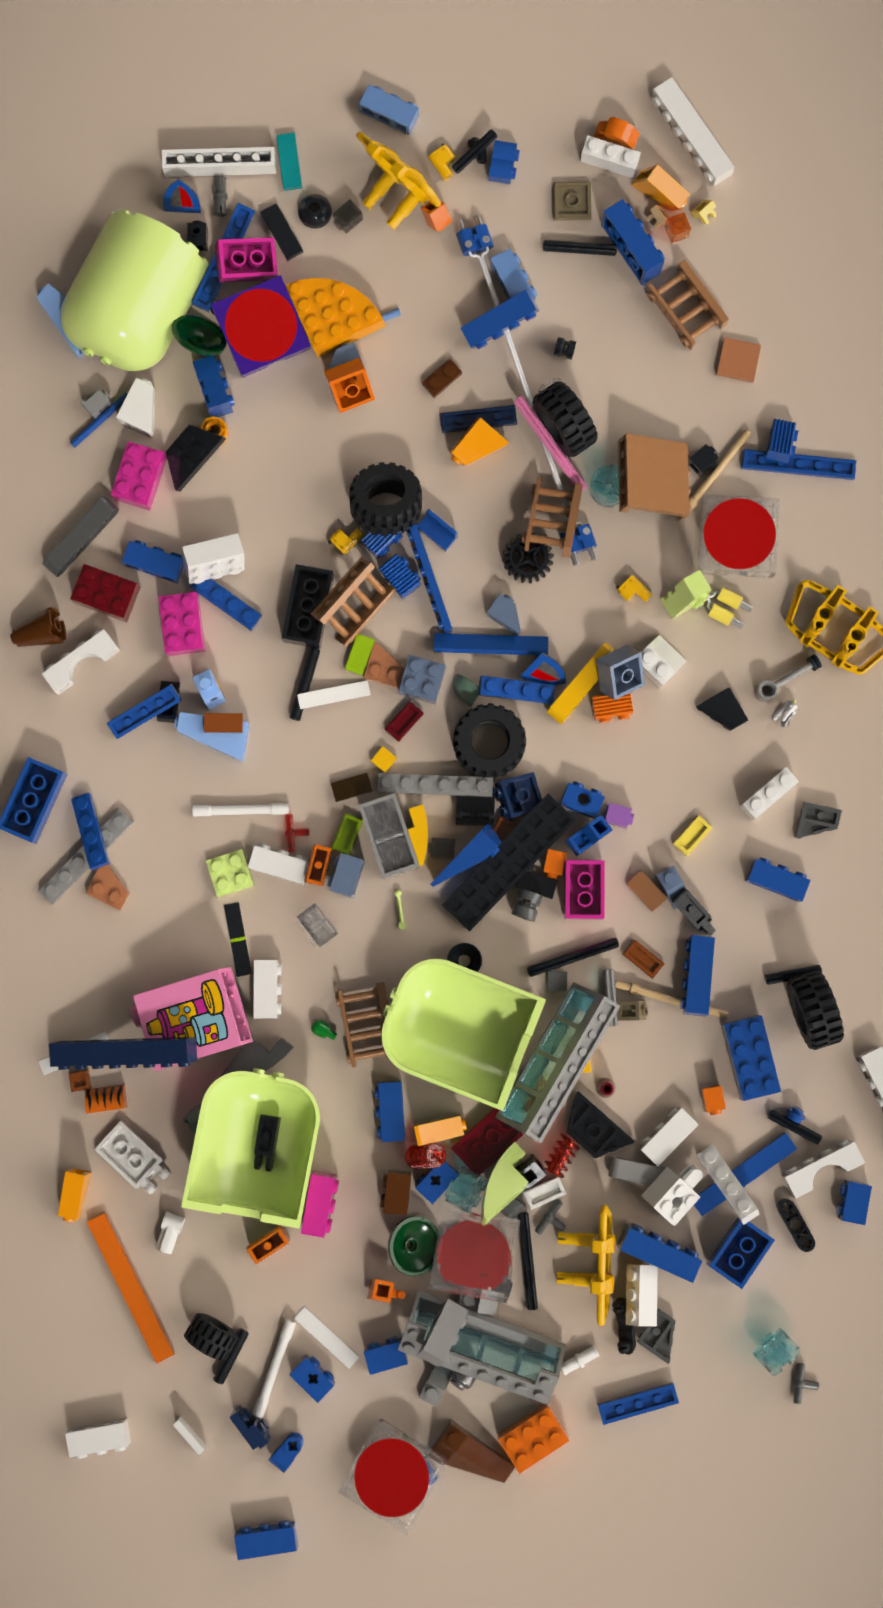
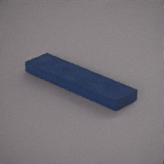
M515 405L440 413L442 433L467 431L477 418L483 419L492 428L517 425Z

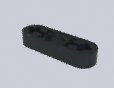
M781 1199L777 1204V1211L797 1247L804 1252L812 1251L815 1247V1239L793 1201ZM783 1204H791L789 1211L792 1215L796 1213V1216H792L788 1220H786V1217H789V1215L786 1211L781 1210L784 1208ZM793 1220L801 1222V1228L797 1231L791 1229V1222ZM803 1233L807 1240L810 1239L809 1247L801 1246L803 1243L801 1236L796 1238L795 1235Z

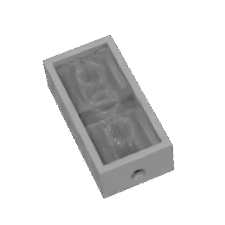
M393 793L358 805L383 880L420 868L396 794Z

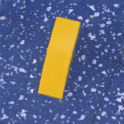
M423 804L409 809L414 827L407 829L420 867L424 866L428 846V826Z

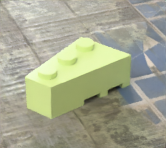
M698 570L681 580L674 587L676 591H669L668 595L660 600L671 619L691 608L696 610L703 606L712 589L701 570Z

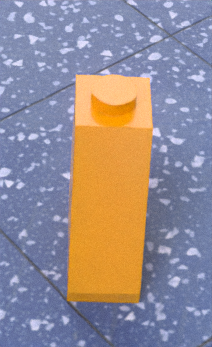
M659 165L641 170L631 184L634 188L670 211L681 210L686 205V199L690 195Z
M477 418L449 452L452 455L450 459L457 465H468L506 446L509 442L483 419Z
M460 1115L414 1124L418 1146L464 1135V1130H467L465 1118L461 1119Z
M71 1168L65 1172L58 1216L63 1217L62 1220L74 1222V1220L81 1218L92 1172Z

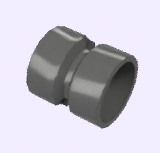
M519 888L516 897L518 903L514 904L511 914L535 922L538 913L536 907L540 906L543 896ZM526 901L530 902V906L524 905Z

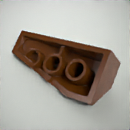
M452 1419L429 1451L432 1456L445 1465L503 1483L506 1482L515 1468L513 1463Z

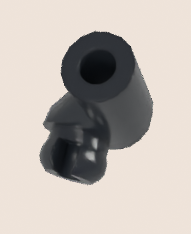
M477 137L469 139L467 142L468 148H471L480 139ZM486 148L477 156L478 164L486 163Z

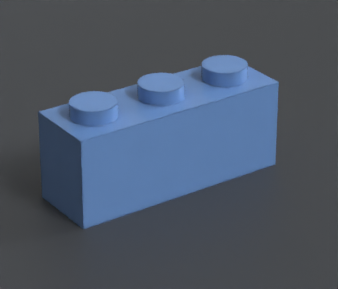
M368 85L359 103V111L408 135H410L419 117V108L414 103L405 102L395 94L390 95L378 86Z
M511 248L490 258V266L507 299L526 289L529 290L535 301L537 296L536 290L533 286L529 285L527 281L529 280L528 275L524 269L521 270L519 257L516 253L513 254Z

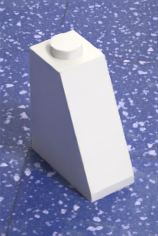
M136 378L116 419L120 424L153 439L156 391L151 381L142 378V380Z

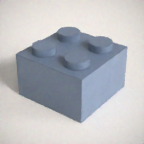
M625 645L596 659L601 693L613 700L645 686L641 652L631 646Z
M409 655L400 684L399 695L436 705L446 665Z
M343 853L340 854V857L336 856L333 865L336 870L334 875H330L327 884L330 887L329 890L336 894L354 898L365 863L364 860Z

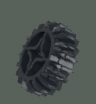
M518 534V541L511 538V544H506L508 550L503 551V555L507 557L503 558L502 561L508 563L504 566V569H511L508 572L509 576H512L514 573L516 574L514 577L515 581L521 577V583L525 582V578L528 579L529 584H532V578L539 582L538 575L545 578V572L549 573L551 570L548 566L553 565V561L549 559H552L554 554L548 553L552 550V547H545V544L530 542V545L536 547L525 551V547L522 546L525 543H522V537ZM515 550L519 552L518 554L521 557L516 565L512 559ZM540 551L544 558L541 567L535 559ZM524 555H526L527 557L531 555V561L526 560L523 562V560L525 559ZM524 567H530L532 570L535 571L525 572L520 569Z

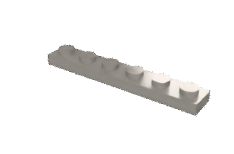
M378 773V793L493 797V777Z
M121 809L100 828L106 851L134 823ZM84 846L39 890L52 905L89 869Z

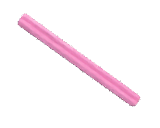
M523 396L518 397L514 401L515 405L574 487L575 483L583 484L582 491L586 489L587 485L525 398Z

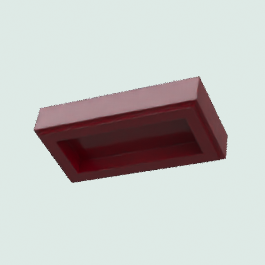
M409 701L389 723L385 731L400 742L424 713Z

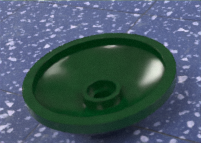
M183 315L174 320L172 324V333L177 342L192 353L202 356H214L222 353L226 347L227 341L222 331L215 324L204 318Z
M420 1216L407 1217L394 1227L388 1241V1254L391 1263L400 1273L408 1276H420L429 1272L437 1263V1248L441 1240L437 1227L430 1220Z

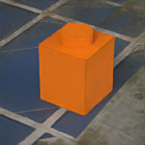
M428 202L420 208L428 226L436 232L445 229L452 222L443 202H441L439 207H435Z
M548 849L542 873H546L548 878L557 879L558 876L561 877L567 853Z
M716 1085L700 1088L704 1112H710V1115L721 1114V1110L726 1109L722 1086Z

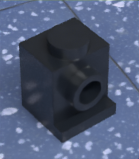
M533 1153L527 1160L515 1168L528 1181L527 1189L546 1176L544 1166Z

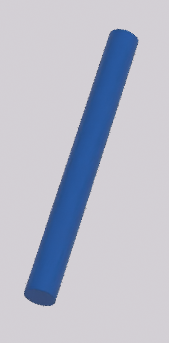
M125 392L70 442L73 447L76 448L117 411L128 394Z

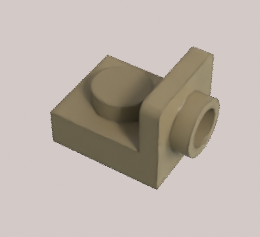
M645 1000L617 1001V1004L620 1005L617 1011L618 1021L646 1020L648 1006Z

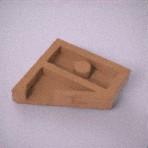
M374 642L364 678L400 688L405 669L381 646Z
M108 865L98 868L86 891V894L120 911L130 894Z

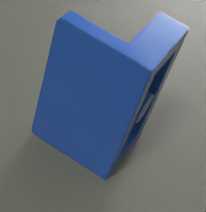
M430 509L426 511V516L417 525L418 530L445 552L458 538V533Z

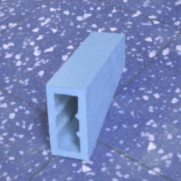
M48 283L38 291L36 298L74 354L80 359L84 354L83 351L68 340L61 326L60 311L65 296Z
M180 712L179 717L176 716L174 727L177 728L178 733L244 762L250 726L248 722L243 721V733H204V715Z

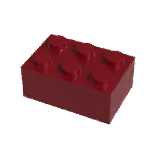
M83 564L70 599L80 606L128 622L141 587L136 582Z

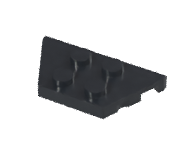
M193 425L186 427L165 452L176 491L181 492L226 440L225 437Z
M579 1091L576 1092L566 1133L594 1158L601 1157L635 1142Z

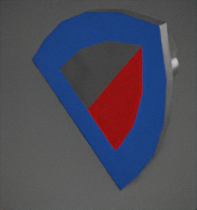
M178 178L169 185L163 196L164 211L201 213L199 198L187 183Z
M543 652L537 655V658L519 675V677L529 682L550 685L566 684V677L562 666Z

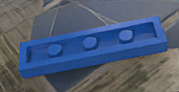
M212 579L205 580L199 584L192 583L189 586L250 631L253 630L262 618L260 613Z
M480 676L478 695L552 705L554 702L555 685Z
M171 683L108 721L107 725L116 739L177 704L182 699Z
M88 792L72 798L71 802L89 868L95 870L110 864L91 794Z
M672 1382L597 1405L603 1425L675 1405L679 1401L674 1383Z

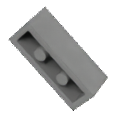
M450 1299L444 1301L417 1355L436 1367L440 1366L443 1362L447 1363L451 1356L449 1350L451 1346H455L460 1337L458 1335L459 1329H463L468 1320L466 1318L468 1310Z

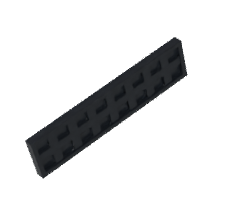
M547 794L498 846L499 852L493 858L489 855L442 906L470 932L576 819L550 794Z

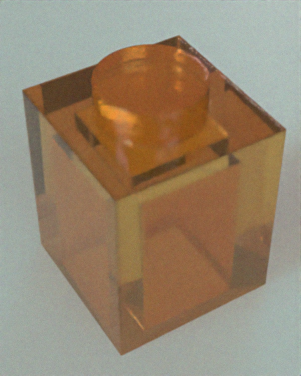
M684 212L666 220L665 230L671 244L688 238L690 235L691 227Z

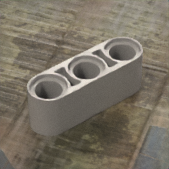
M612 1157L608 1176L651 1185L666 1167Z

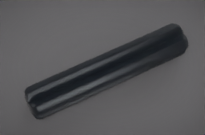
M490 129L452 165L455 173L459 174L497 138L494 130Z
M820 965L767 974L765 975V982L767 985L787 982L791 978L813 971L822 973V968Z
M773 1109L769 1112L767 1118L817 1145L821 1142L822 1135L800 1123L790 1120Z
M238 1329L236 1334L239 1339L228 1358L222 1360L213 1378L216 1383L224 1384L249 1335V1332L245 1329Z

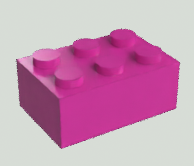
M274 237L217 240L215 253L219 283L267 281L278 276Z
M128 441L111 492L113 499L150 511L167 460L165 453Z
M197 592L158 596L166 655L175 656L206 652L200 600Z
M605 860L565 861L564 919H605Z
M313 1171L311 1174L301 1234L324 1238L327 1233H330L333 1219H329L330 1213L333 1214L336 1200L333 1199V1193H337L339 1180H336L337 1175Z

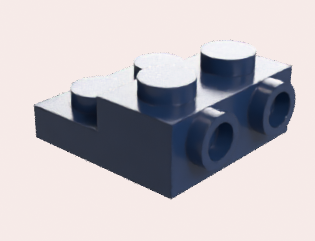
M534 772L495 783L493 789L494 796L500 800V815L505 817V820L529 814L542 800Z
M241 1405L237 1406L229 1418L253 1450L257 1447L259 1449L263 1448L269 1443L271 1438L268 1423L259 1417L251 1420L250 1412L245 1407L242 1408Z

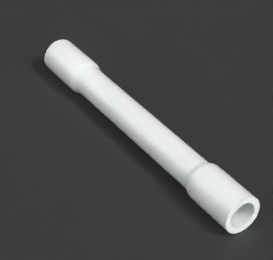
M289 803L222 806L193 805L192 811L193 817L247 814L289 815Z
M285 1319L277 1347L252 1415L259 1418L264 1416L272 1387L296 1322L290 1319Z

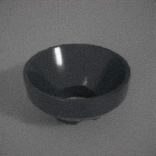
M319 194L306 196L298 207L299 219L305 226L312 229L325 226L332 216V208L329 201ZM317 203L320 209L317 212H311L309 210L310 204Z
M459 943L449 951L447 961L460 965L459 957L467 955L470 957V964L465 967L476 972L480 970L482 955L474 945Z

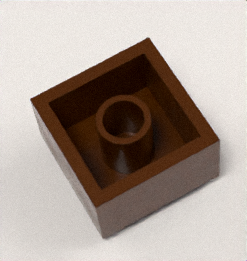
M388 1170V1173L384 1174L382 1188H386V1192L381 1195L380 1207L384 1208L383 1213L407 1215L412 1172Z

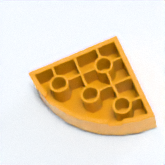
M309 278L285 285L317 358L335 351L343 343H352L386 327L382 316L374 304L357 289L343 282L327 278Z

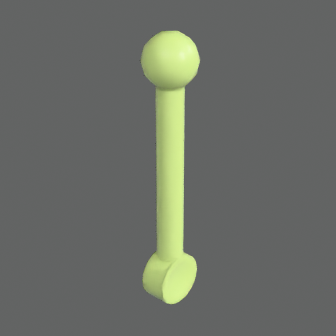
M397 889L394 895L397 897L400 923L398 927L405 929L406 924L403 921L400 898L402 892Z

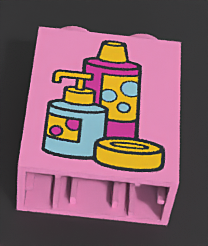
M231 967L217 969L133 996L135 1004L130 1009L131 1017L137 1027H142L145 1038L196 1037L197 1059L253 1042ZM155 1064L153 1068L154 1071L169 1067H161V1064Z

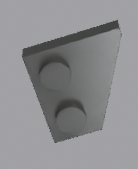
M803 802L795 838L800 839L805 836L838 829L842 810Z
M658 1308L657 1326H646L637 1339V1343L667 1364L670 1363L675 1319Z

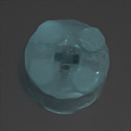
M616 465L599 467L591 479L590 495L601 506L611 508L619 504L618 466ZM609 483L612 484L610 489L606 487Z
M462 1166L457 1171L460 1175L455 1180H451L446 1190L445 1197L447 1198L445 1201L469 1213L473 1207L476 1208L481 1201L479 1195L481 1191L485 1190L488 1180L469 1168Z
M779 1328L774 1334H767L762 1340L764 1344L753 1351V1355L772 1376L781 1373L783 1370L780 1367L785 1366L787 1363L791 1364L800 1353L798 1345L782 1328Z

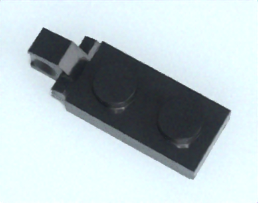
M686 888L671 900L698 931L703 929L710 936L716 931L709 923L712 920L711 915Z

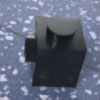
M196 220L192 223H187V242H191L199 251H208V227L206 223Z
M705 444L689 458L688 465L700 477L706 471L710 473L717 466L718 453L712 446L709 447Z

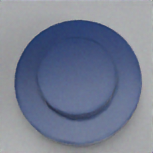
M796 1106L787 1109L788 1113L786 1116L796 1123H801L802 1120H805L806 1116L803 1114L804 1111Z

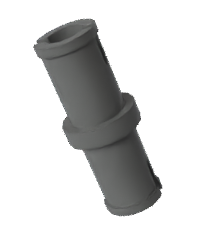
M220 176L214 177L215 193H213L215 216H219L221 209V217L227 215L226 200L228 199V194L226 193V177H221L220 184Z

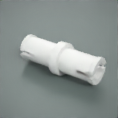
M593 1345L579 1354L575 1353L574 1357L562 1363L561 1369L566 1376L579 1367H585L584 1364L599 1357V1354Z

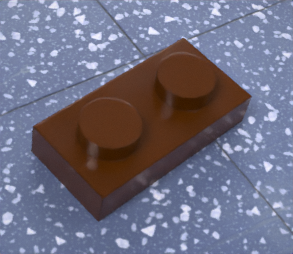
M449 359L422 382V386L435 398L462 375V371Z

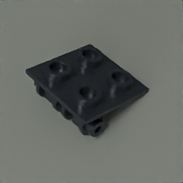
M494 793L493 797L457 796L456 825L486 826L489 823L491 826H494Z

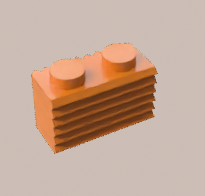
M630 693L616 700L605 694L591 697L594 720H599V723L610 722V718L618 717V720L629 719V715L634 713Z
M313 845L305 883L321 887L325 886L327 871H329L327 868L329 867L328 864H330L329 861L333 852L331 848Z
M279 1225L248 1245L246 1250L254 1263L258 1264L265 1260V1258H268L269 1255L271 1256L279 1249H282V1247H285L286 1244L288 1245L290 1238L282 1225Z

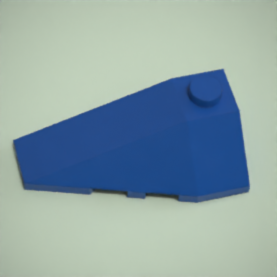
M488 823L430 885L434 887L486 860L489 855L493 858L499 852L498 846L502 842L492 826Z

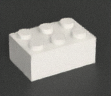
M238 533L182 547L183 565L189 584H199L208 579H219L224 575H235L244 571V551Z

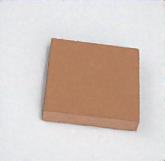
M724 337L716 375L753 383L761 345Z

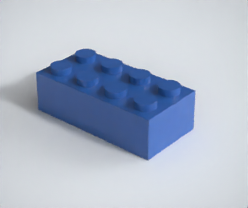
M622 199L604 210L601 226L613 244L617 245V250L640 284L644 285L660 275L664 264V255L660 249L657 250L654 246V240L651 235L646 234L641 220L635 218L630 204H626Z
M28 757L0 818V829L37 844L68 774Z
M762 1015L721 1024L740 1100L746 1101L781 1092Z
M632 1223L631 1226L625 1225L617 1244L621 1251L691 1283L694 1282L702 1264V1260L698 1257L699 1254L688 1247L683 1250L677 1242L670 1239L667 1242L663 1241L661 1235L652 1231L648 1234L644 1232L643 1227Z

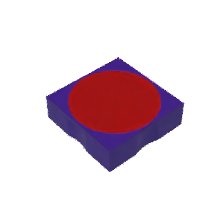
M281 275L211 304L242 378L261 371L277 361L287 360L311 349L309 340Z

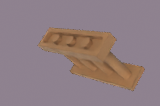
M685 260L678 264L677 274L656 289L652 283L647 287L646 295L652 303L655 302L680 336L683 346L688 347L690 351L695 346L696 342L694 339L713 325H718L722 329L729 321L727 315ZM685 281L688 289L669 303H666L661 294L678 282ZM690 296H696L699 304L677 318L672 309ZM701 311H707L710 319L688 333L683 324Z
M538 477L537 484L532 486L531 495L534 496L528 530L523 532L522 543H525V551H529L530 542L558 546L560 549H563L562 557L570 558L583 484L575 483L574 490H570V492L541 487L542 478ZM539 495L569 499L572 503L571 506L562 507L538 503ZM536 510L563 514L569 517L568 522L560 523L535 519ZM533 526L561 530L566 535L565 538L557 539L532 535Z
M360 557L311 613L315 619L323 624L328 621L339 633L335 639L345 647L354 640L356 635L396 591L394 587L385 582L383 585L380 584L371 574V571L375 568L374 565L363 557ZM364 579L377 590L370 599L358 588ZM352 593L364 604L358 613L345 602ZM339 607L351 618V621L345 627L333 617V614Z
M384 982L376 983L377 987L370 991L343 995V990H339V995H335L337 1007L341 1006L349 1052H346L347 1062L352 1064V1068L357 1066V1060L386 1055L384 1047L354 1053L352 1041L382 1036L383 1026H380L381 1028L352 1034L349 1027V1022L374 1017L383 1018L384 1023L386 1017L382 1015L386 1005H388ZM369 998L379 999L380 1006L377 1009L347 1015L345 1003Z

